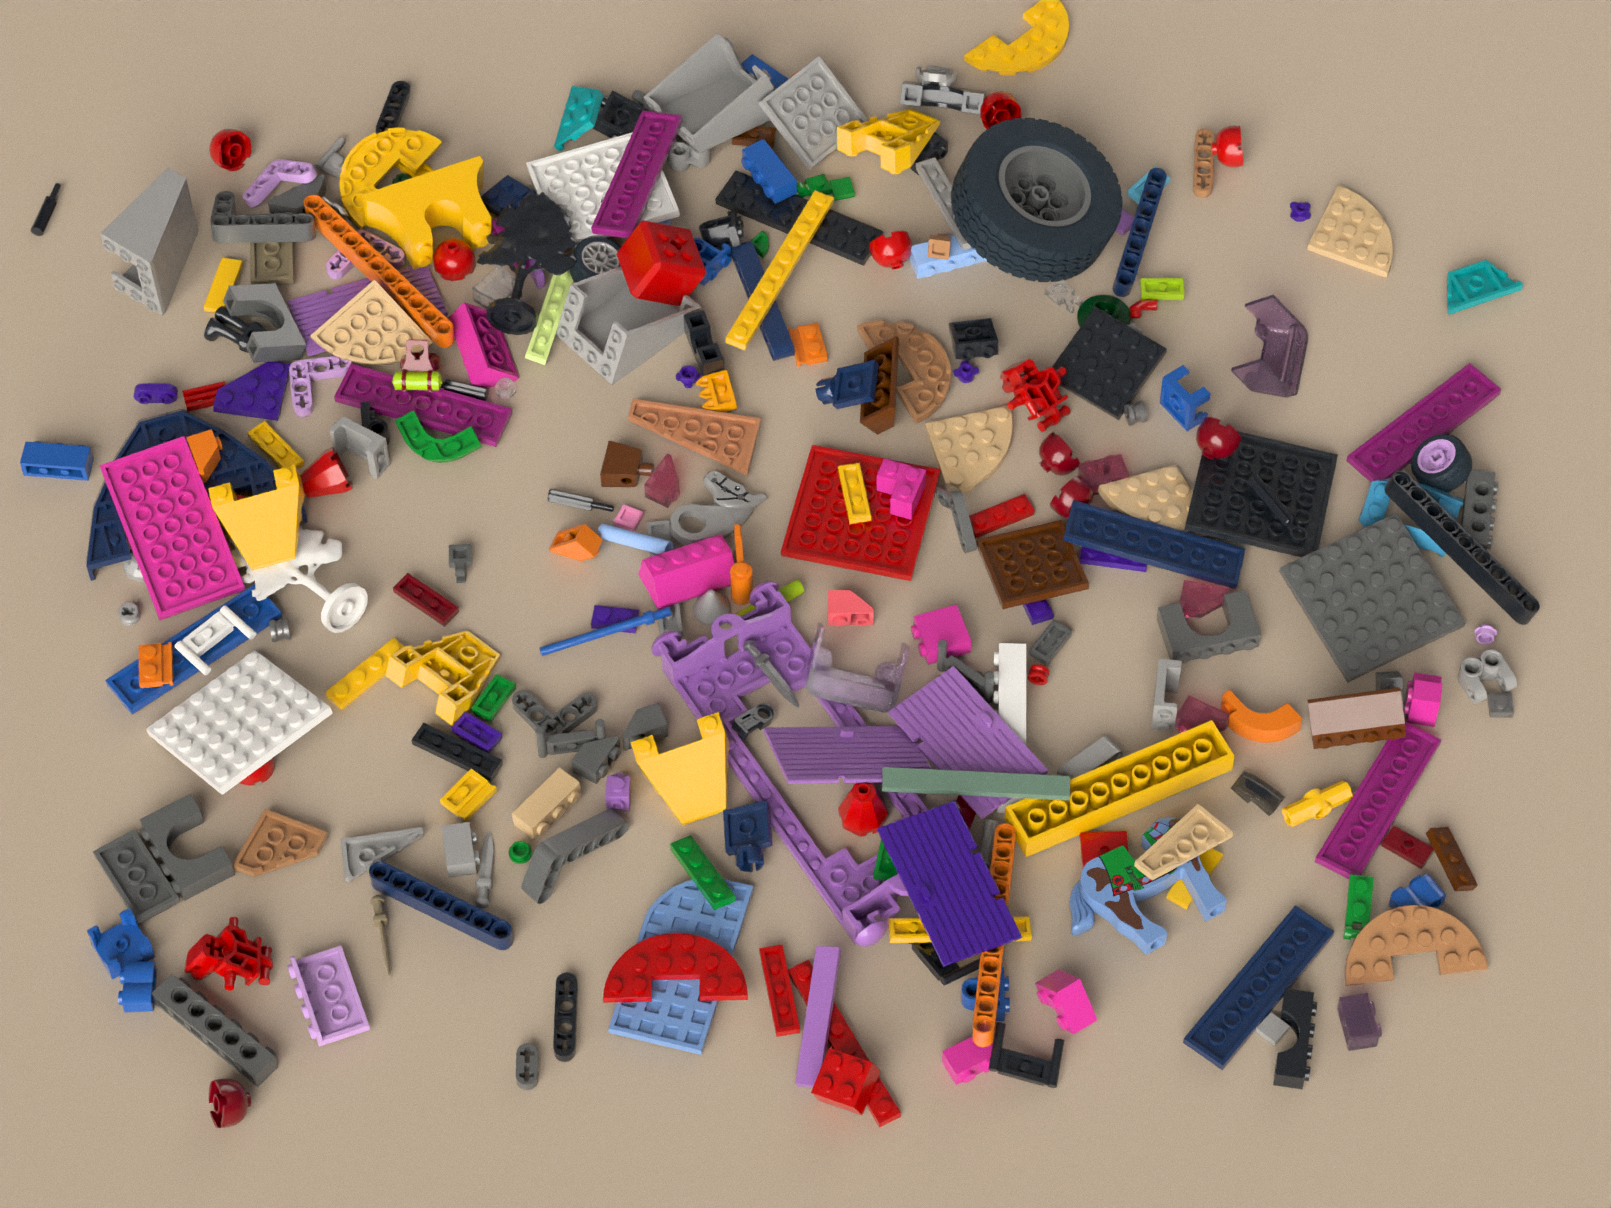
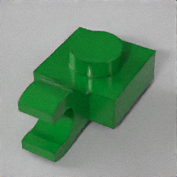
M825 174L805 179V183L798 182L797 194L795 195L802 198L808 195L812 196L815 190L830 195L832 194V188Z

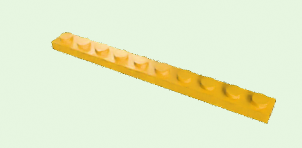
M816 190L813 192L726 336L725 343L746 350L830 210L834 197Z

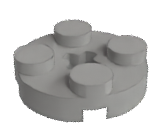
M922 66L916 68V77L919 78L918 83L921 84L939 82V86L950 87L951 83L956 82L957 71L954 70L952 74L949 68L939 66H927V70H921Z

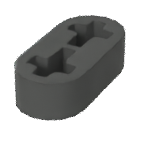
M526 1043L517 1049L516 1081L521 1089L531 1090L538 1083L539 1055L536 1046ZM526 1052L531 1053L529 1063L525 1062L524 1056ZM525 1070H529L530 1078L527 1082L524 1081Z

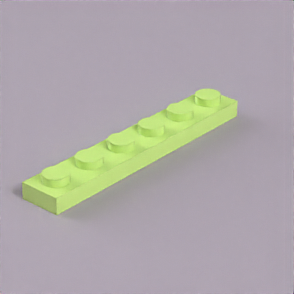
M570 269L559 276L554 274L552 276L538 317L537 326L534 329L525 355L526 359L546 364L570 284H573L574 281L570 274Z

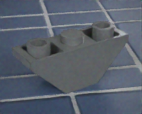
M318 175L313 181L302 183L268 200L270 214L305 213L304 200L307 196L318 195L321 198L325 196L327 189L324 175Z

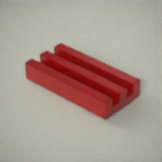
M225 381L183 390L187 412L212 407L215 398L211 397H216L217 389L225 386Z

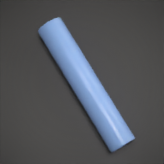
M604 523L598 528L597 535L603 540L656 554L673 550L672 541Z

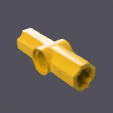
M1342 780L1322 790L1319 788L1312 789L1301 800L1282 808L1284 820L1288 826L1294 827L1313 817L1314 819H1321L1328 815L1332 808L1352 799L1351 788L1347 782Z

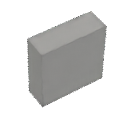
M1270 1012L1256 1027L1255 1032L1275 1046L1289 1031L1290 1026Z

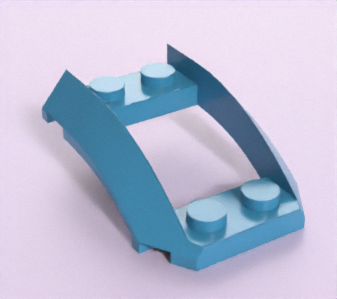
M1390 478L1370 482L1358 519L1363 527L1384 519L1390 501L1384 489ZM1418 483L1440 506L1457 520L1460 507L1464 504L1462 498L1438 488ZM1404 525L1418 548L1426 551L1429 549L1444 557L1446 553L1423 530Z

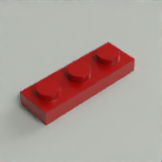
M1022 494L972 514L969 518L974 537L976 539L1033 516L1035 510L1026 495Z

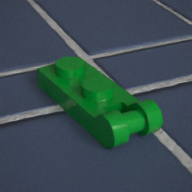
M1350 874L1343 939L1351 940V938H1356L1364 926L1370 922L1374 877ZM1352 924H1361V929L1352 928Z

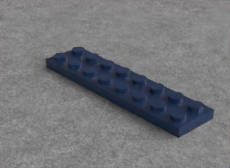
M1075 500L1072 502L1062 540L1232 589H1236L1245 554V548Z
M1295 905L1184 1037L1183 1043L1223 1070L1255 1032L1256 1027L1283 998L1285 988L1290 989L1332 939L1335 931Z

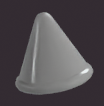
M712 589L698 597L693 605L695 618L706 625H712L716 618L724 614H730L731 610L728 599Z

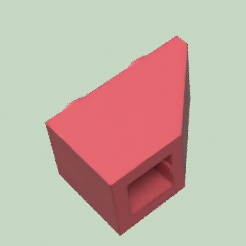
M828 590V625H873V608L851 590Z

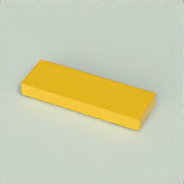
M221 258L204 304V311L215 313L219 307L225 306L223 302L229 286L237 284L243 267L242 260Z
M263 421L247 432L248 437L279 469L295 465L298 470L305 465L304 460L266 421Z
M860 463L838 466L849 524L871 521V512Z
M1213 848L1199 855L1201 864L1209 874V877L1223 859V854ZM1178 880L1167 893L1166 898L1186 910L1193 902L1182 880Z

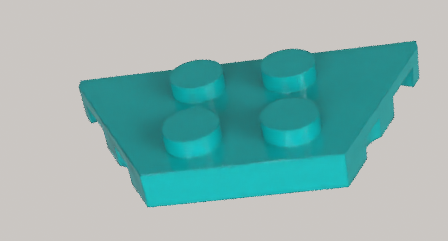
M578 86L571 87L554 143V147L558 151L564 149L563 145L567 140L571 138L575 141L583 133L595 126L604 96L599 90Z
M1487 260L1448 272L1447 313L1450 315L1521 291L1523 284L1519 280L1514 282L1507 277L1508 273L1497 269Z

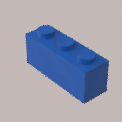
M764 139L742 149V166L745 170L750 171L755 183L762 186L765 195L771 198L775 204L797 194V180Z
M35 441L25 442L20 465L24 476L89 481L94 458L91 448L88 446Z

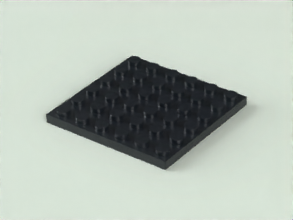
M1238 431L1241 436L1240 445L1231 456L1222 459H1209L1203 454L1201 455L1184 530L1297 557H1304L1319 549L1338 454ZM1258 474L1295 517L1292 525L1284 526L1248 484L1251 476Z

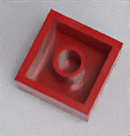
M829 1048L811 1093L821 1102L862 1116L880 1070L873 1062Z

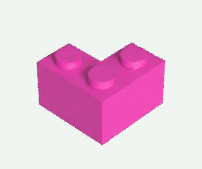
M884 458L877 474V491L892 495L890 514L911 520L926 486V470Z
M1414 672L1413 680L1408 681L1406 689L1407 700L1405 701L1404 714H1408L1407 723L1435 727L1441 702L1443 685L1441 683V676Z
M1058 969L1035 983L1038 989L1036 993L1038 999L1042 1004H1046L1056 1011L1058 1016L1056 1021L1062 1030L1075 1034L1098 1020L1080 978Z

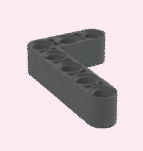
M222 191L215 196L210 222L213 240L217 243L308 242L316 237L314 217L311 214L237 215L235 198L232 192Z
M611 808L545 839L536 847L521 889L537 904L544 903L553 892L562 866L619 839L627 832L629 823Z

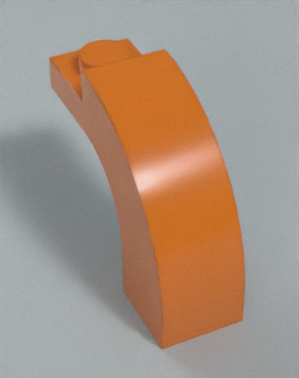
M1231 690L1222 694L1221 709L1225 715L1230 716L1228 727L1243 738L1256 742L1270 743L1287 739L1300 731L1302 718L1288 703L1270 713H1257L1248 709Z

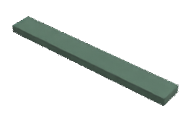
M883 767L882 791L1069 800L1070 776Z

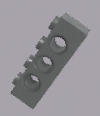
M1471 469L1465 484L1461 526L1487 550L1492 547L1493 536H1489V531H1493L1495 518L1491 517V513H1495L1497 500L1493 499V495H1497L1498 482L1495 481V472Z

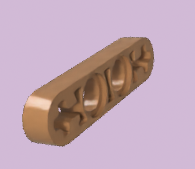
M1205 128L1196 132L1194 147L1193 192L1201 198L1208 197L1212 192L1214 155L1212 153V142H1214V133ZM1203 138H1206L1207 140L1206 145H1202ZM1205 152L1209 154V157L1203 158L1198 154ZM1201 168H1205L1209 172L1206 174H1202L1198 170ZM1201 181H1205V189L1201 188Z

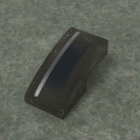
M1246 771L1242 772L1231 787L1245 802L1249 803L1252 801L1268 816L1274 813L1285 798L1265 781Z

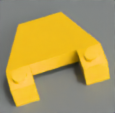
M908 109L888 113L887 118L877 120V117L873 116L869 117L868 122L850 121L837 127V150L846 153L848 156H856L865 150L881 155L882 169L889 171L891 174H900L913 165L939 127L940 120Z
M295 465L273 471L277 490L237 500V496L230 483L208 488L214 512L252 571L296 559L299 539L298 530L302 518L301 509L305 495L301 477Z
M467 630L443 636L440 641L432 642L428 640L424 641L423 645L413 647L408 645L389 656L385 676L401 688L419 679L439 694L435 713L452 726L465 711L467 713L470 712L501 655Z
M718 712L697 719L702 740L660 754L653 735L631 742L642 774L662 797L682 825L727 810L728 750L730 743Z

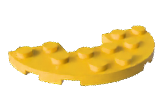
M1060 0L1039 1L1023 13V19L1033 28L1009 45L993 34L966 53L964 61L985 72L987 69L999 72V75H1016V72L1023 71L1030 73L1047 66L1061 54L1069 35V18L1065 7Z
M389 128L388 131L377 134L375 132L358 142L349 152L342 165L339 181V191L343 207L354 224L361 230H364L367 226L364 221L363 194L377 190L375 187L399 161L416 174L442 146V141L420 130L417 132L405 130V128Z

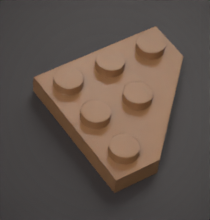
M264 809L232 865L233 869L246 875L257 877L318 856L328 838V833Z

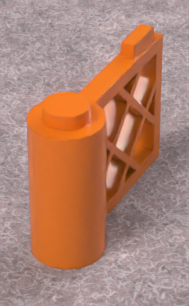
M735 524L736 563L730 568L731 598L738 605H746L750 603L749 597L753 590V570L748 563L744 562L741 524Z

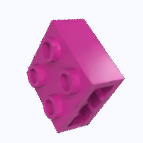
M957 604L914 616V623L911 626L912 636L914 639H918L920 656L925 657L928 665L937 662L938 641L940 640L947 642L946 658H949L951 655L958 657L971 653V638Z

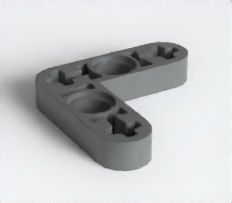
M947 483L937 486L936 495L940 504L952 511L962 550L964 553L977 550L962 491Z
M517 691L512 697L513 709L534 730L538 726H542L545 730L546 741L548 740V735H554L559 732H571L597 711V699L591 693L579 695L554 715L528 691ZM519 700H521V701H526V702H527V706H526L524 703H522V702L519 703L518 701H519ZM584 702H585L586 704L591 703V706H590V707L587 706V705L583 706V703H584ZM539 712L543 714V718L540 720H533L531 718V715ZM567 714H573L576 716V718L571 722H567L563 719V717ZM548 729H551V730H555V729H556V732H555V733H553V732H549V733H548Z

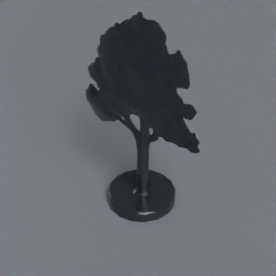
M541 192L540 195H526L520 200V205L517 209L512 208L510 204L502 209L496 224L504 227V231L499 232L498 235L489 234L487 236L488 243L495 245L487 252L483 251L478 255V264L509 265L511 271L515 273L511 297L500 298L491 302L486 312L490 325L507 334H528L537 326L538 316L532 306L520 300L524 281L528 274L532 271L546 269L547 272L559 276L576 263L574 253L564 254L577 244L575 238L572 237V233L569 232L572 228L570 224L571 218L560 205H556L544 192ZM535 259V264L525 269L527 260Z

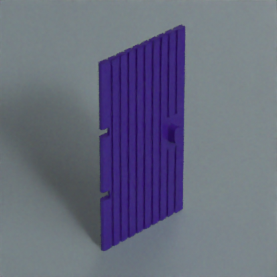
M955 801L877 828L943 967L1022 938L1004 899L995 900L994 898L995 895L1000 894V891L981 853L972 854L971 850L977 848V845Z

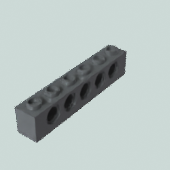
M171 974L151 993L155 1005L257 1087L278 1068L277 1055L270 1047L266 1046L264 1048L259 1044V1040L251 1032L247 1034L235 1019L229 1020L224 1016L225 1013L219 1006H212L208 1003L204 994L200 991H193L190 984L184 978L180 977L178 979L175 975ZM181 999H187L185 1002L178 1003ZM197 1013H204L199 1017L195 1016ZM216 1026L221 1027L218 1030H212ZM233 1040H238L235 1044H229ZM250 1054H256L253 1058H246Z

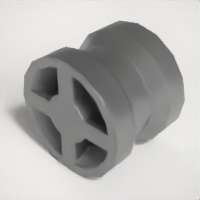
M1137 401L1134 405H1124V415L1129 426L1134 425L1138 421L1142 423L1147 422V411L1143 401Z
M283 618L281 621L269 620L272 642H277L279 639L291 640L288 618Z

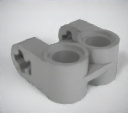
M675 138L667 160L671 169L675 171H684L689 168L690 164L697 168H703L710 162V149L699 153L691 145L688 146L686 143L677 142Z
M1489 649L1484 651L1481 657H1468L1461 662L1458 682L1474 704L1487 699L1486 690L1481 683L1484 679L1496 680L1503 692L1517 687L1515 675L1502 654L1497 650Z

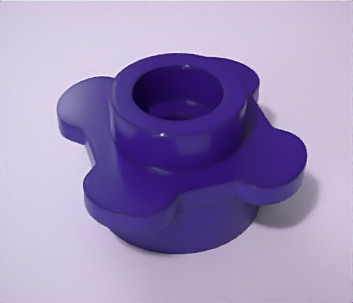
M1292 202L1290 204L1292 209L1290 217L1297 222H1303L1311 218V213H1309L1311 205L1308 202Z
M962 361L960 367L954 369L953 374L955 377H958L959 381L970 383L974 380L975 375L979 374V368L973 367L968 361Z
M684 366L681 368L680 373L676 374V380L681 381L685 388H691L702 377L693 366Z

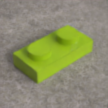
M1141 278V300H1184L1183 278Z

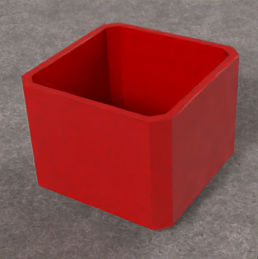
M642 220L616 253L630 293L636 299L681 306L683 297L685 295L689 296L707 274L690 229Z

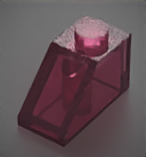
M668 453L644 484L645 497L666 508L673 501L675 502L680 495L679 480L672 457Z
M1184 580L1179 602L1184 616L1188 618H1202L1222 607L1223 596L1228 594L1229 588Z
M1188 695L1176 715L1175 728L1182 733L1212 720L1219 732L1224 731L1228 727L1230 714Z

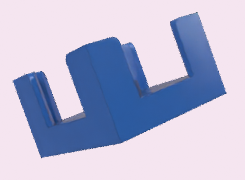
M1182 365L1162 378L1160 404L1186 431H1189L1202 423L1204 418L1208 417L1207 412L1203 413L1200 411L1196 413V408L1209 401L1211 393L1205 387H1202L1189 394L1178 382L1179 379L1189 374V370Z
M130 908L119 914L122 923L100 933L99 927L96 925L87 930L91 944L112 980L120 976V970H124L125 962H145L155 958L152 945L147 936H144L139 929Z

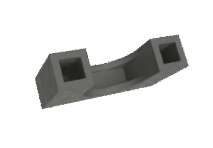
M276 284L229 286L223 302L230 316H260L269 320L277 329L274 331L251 333L246 349L253 363L300 360L306 347V341L302 337L298 325L295 323L290 309L287 307L282 293L279 292Z
M1246 590L1224 594L1222 609L1229 627L1223 633L1216 636H1203L1194 632L1186 622L1180 603L1158 607L1157 622L1170 660L1182 661L1183 664L1190 660L1208 659L1215 655H1228L1235 651L1252 650L1255 647H1259L1261 633Z
M191 794L140 819L142 828L139 831L145 842L150 841L152 846L149 848L155 859L160 858L162 862L160 867L165 877L170 875L172 879L170 884L176 894L180 893L184 901L235 875L232 863L222 846L201 857L190 860L180 859L170 852L173 841L179 835L204 823L201 811Z

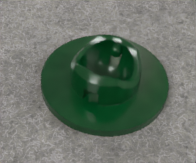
M1110 295L1090 297L1078 309L1077 322L1079 327L1082 326L1095 307L1122 323L1130 325L1129 308L1123 301Z

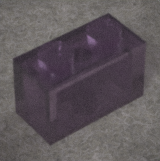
M1368 993L1339 997L1337 1011L1348 1051L1377 1047L1379 1037H1382L1380 1023L1375 1021V1004L1373 1001L1370 1002Z

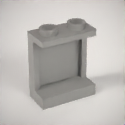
M344 416L332 425L330 434L333 448L335 449L334 454L338 453L340 457L345 450H348L368 461L370 475L378 479L390 465L386 438Z
M1159 659L1151 729L1160 732L1174 731L1177 704L1164 702L1165 692L1178 693L1182 661Z

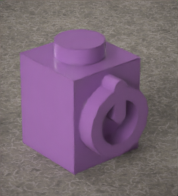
M620 772L607 776L605 793L607 810L612 808L614 810L630 811L632 791L630 776Z

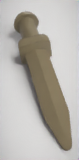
M375 895L371 899L375 912L373 920L375 927L380 929L384 960L390 978V962L384 926L388 925L387 916L383 908L385 900L382 896Z

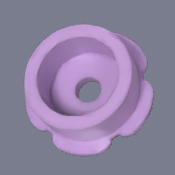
M1482 624L1474 631L1476 633V640L1481 644H1491L1494 642L1497 630L1489 624Z

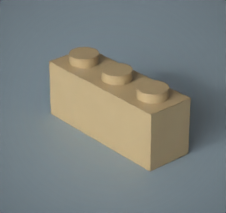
M559 767L512 813L514 826L533 840L539 835H544L549 826L555 820H559L571 804L574 805L579 801L581 797L580 782Z

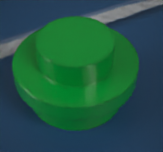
M517 841L509 848V858L516 864H524L532 857V849L524 841Z

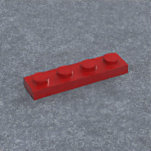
M783 945L759 948L776 1037L800 1033Z

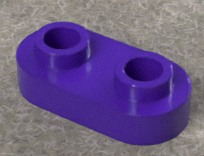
M143 383L136 385L134 388V399L141 404H171L177 400L178 389L172 384Z

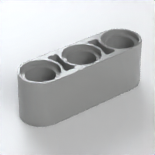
M1103 736L1064 763L1057 771V775L1070 776V779H1073L1120 759L1123 752L1108 736Z

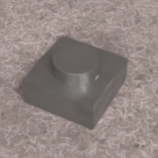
M1489 693V717L1513 718L1512 693Z

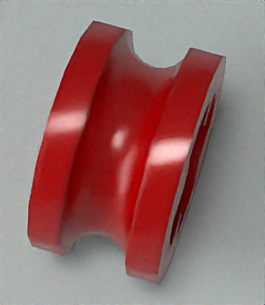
M1039 664L1032 665L1027 679L1035 685H1045L1048 681L1049 669Z

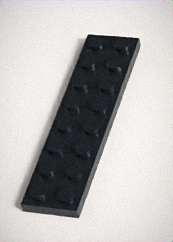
M735 170L715 199L716 204L731 211L736 210L738 214L786 234H789L809 201L793 195L775 204L771 198L765 195L762 186L755 183L753 177ZM830 209L810 244L864 266L871 256L869 244L874 239L882 236L883 231Z

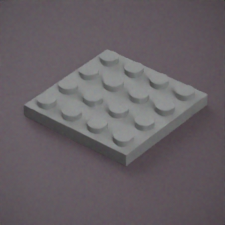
M820 56L816 57L758 103L808 170L837 148L838 126L854 120H859L860 123L868 122V119Z

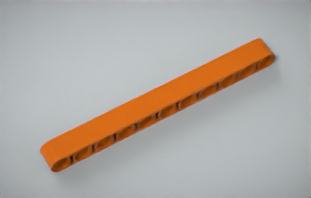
M310 195L305 198V213L311 214L314 217L315 228L371 282L375 280L435 344L442 348H448L454 344V330L450 320L320 196Z
M1005 823L998 825L995 829L990 873L1000 891V894L994 896L995 900L1003 898L1009 909L1016 829L1011 824ZM1005 945L982 952L980 956L972 1031L973 1042L979 1047H988L994 1041Z

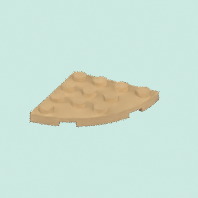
M1338 185L1308 244L1307 250L1387 278L1393 257V243L1385 220L1366 199Z
M375 280L310 336L320 347L336 357L363 365H388L400 362L402 356L406 354V341L408 339L428 340V347L433 344L432 340ZM414 345L411 348V352L424 351L420 345Z
M1007 405L925 423V430L938 467L941 469L940 473L944 484H950L959 488L962 493L974 489V486L984 479H989L997 471L1007 456L1012 437V414Z
M1176 465L1099 485V494L1113 510L1117 509L1124 515L1202 537H1212L1184 530L1193 491Z

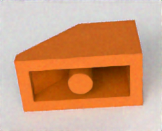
M212 429L186 437L203 483L207 482L221 460L219 450L223 449L219 436L215 437Z
M581 524L557 532L549 550L552 553L583 561L598 555L603 539L586 524Z

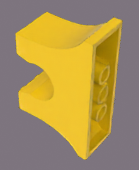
M477 156L363 194L364 221L366 225L379 229L394 239L403 250L413 270L433 263V237L431 229L438 226H450L458 230L462 235L463 241L467 242L472 249L485 247L489 244L487 236L491 234V216L479 194L483 188L484 161L481 156Z

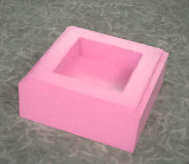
M623 504L614 519V525L635 532L644 516L643 511Z

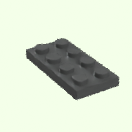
M135 829L93 851L94 857L128 909H131L138 925L180 902L179 897Z

